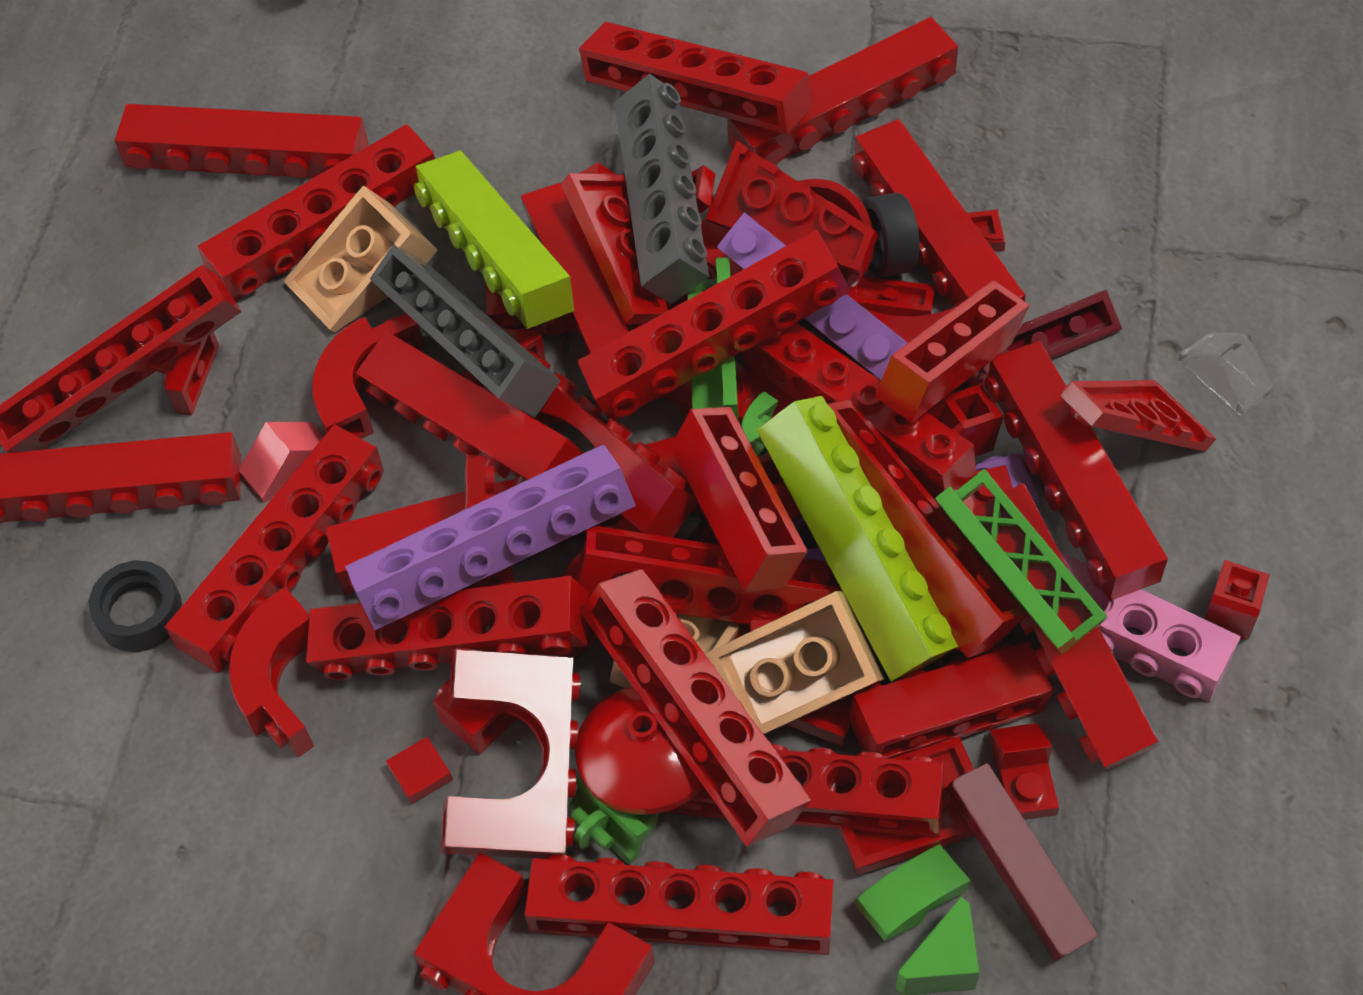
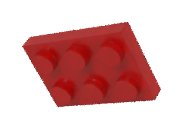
M960 736L891 758L906 760L911 756H924L931 758L937 763H944L945 788L951 781L974 770ZM839 781L831 787V790L835 793L843 794L851 791L855 785L850 783V781ZM889 786L882 790L880 794L887 798H895L900 796L905 790L898 786ZM946 789L944 792L940 838L852 830V827L840 826L839 829L857 876L917 856L939 844L943 847L975 836Z

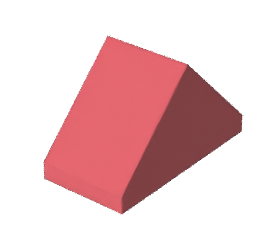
M265 422L241 464L239 472L263 503L275 496L324 436L312 422Z

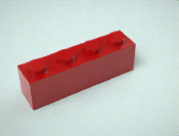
M992 280L891 355L875 397L913 423L1011 346L1030 305Z
M731 407L691 409L670 447L744 592L785 588L808 552Z
M1029 641L1015 646L1002 644L979 657L972 659L958 657L939 669L929 672L916 670L896 682L881 685L880 683L870 685L853 695L847 715L862 752H875L891 759L957 736L963 738L1043 713L1054 689Z

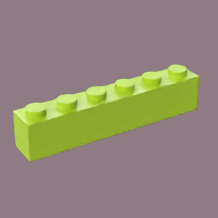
M461 150L416 166L419 183L414 184V190L420 205L423 208L427 206L432 212L439 228L444 227L448 231L452 244L456 249L461 248L465 252L471 268L474 271L479 270L483 274L489 290L500 295L509 315H516L522 324L529 329L574 311L571 281L568 273Z
M823 396L794 401L758 428L757 431L890 681L905 677L916 670H921L957 648L958 645L951 634L948 621L939 612L928 591L924 577L917 571L905 549L902 536L894 529L882 507L879 494L870 485L859 464L856 452L849 446L837 424L834 411L826 404Z

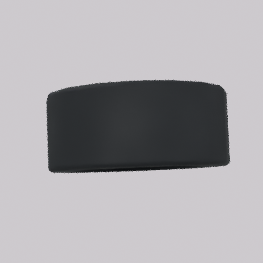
M901 193L867 197L863 204L868 210L873 228L878 234L869 269L878 277L910 273L917 265L920 241L915 213L909 200Z
M140 560L117 564L103 573L93 585L88 600L90 617L106 642L121 651L129 652L153 649L168 640L170 635L165 626L183 606L181 595L167 571L153 562ZM151 587L158 589L162 594V602L158 610L152 617L142 623L131 626L116 625L110 618V612L114 603L120 596L131 589Z

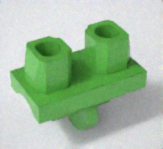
M577 777V791L568 806L573 811L570 818H573L574 822L579 826L573 836V841L582 849L591 846L595 842L604 851L611 847L628 865L639 858L644 841L654 831L658 814H631L615 810L595 798L586 788L581 777Z

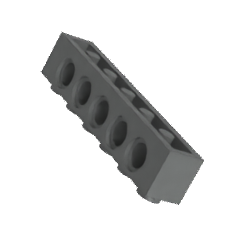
M648 74L615 101V109L641 286L668 303L673 304L709 278L706 260L707 250L703 243L702 220L698 213L696 202V186L692 178L691 157L687 149L686 127L682 120L680 95L671 84L662 83L651 74Z
M393 244L370 277L373 283L500 400L536 417L561 381L431 265Z

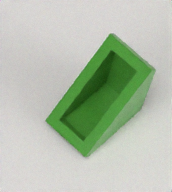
M960 897L898 971L895 989L903 995L976 989L979 967L970 903L963 897Z

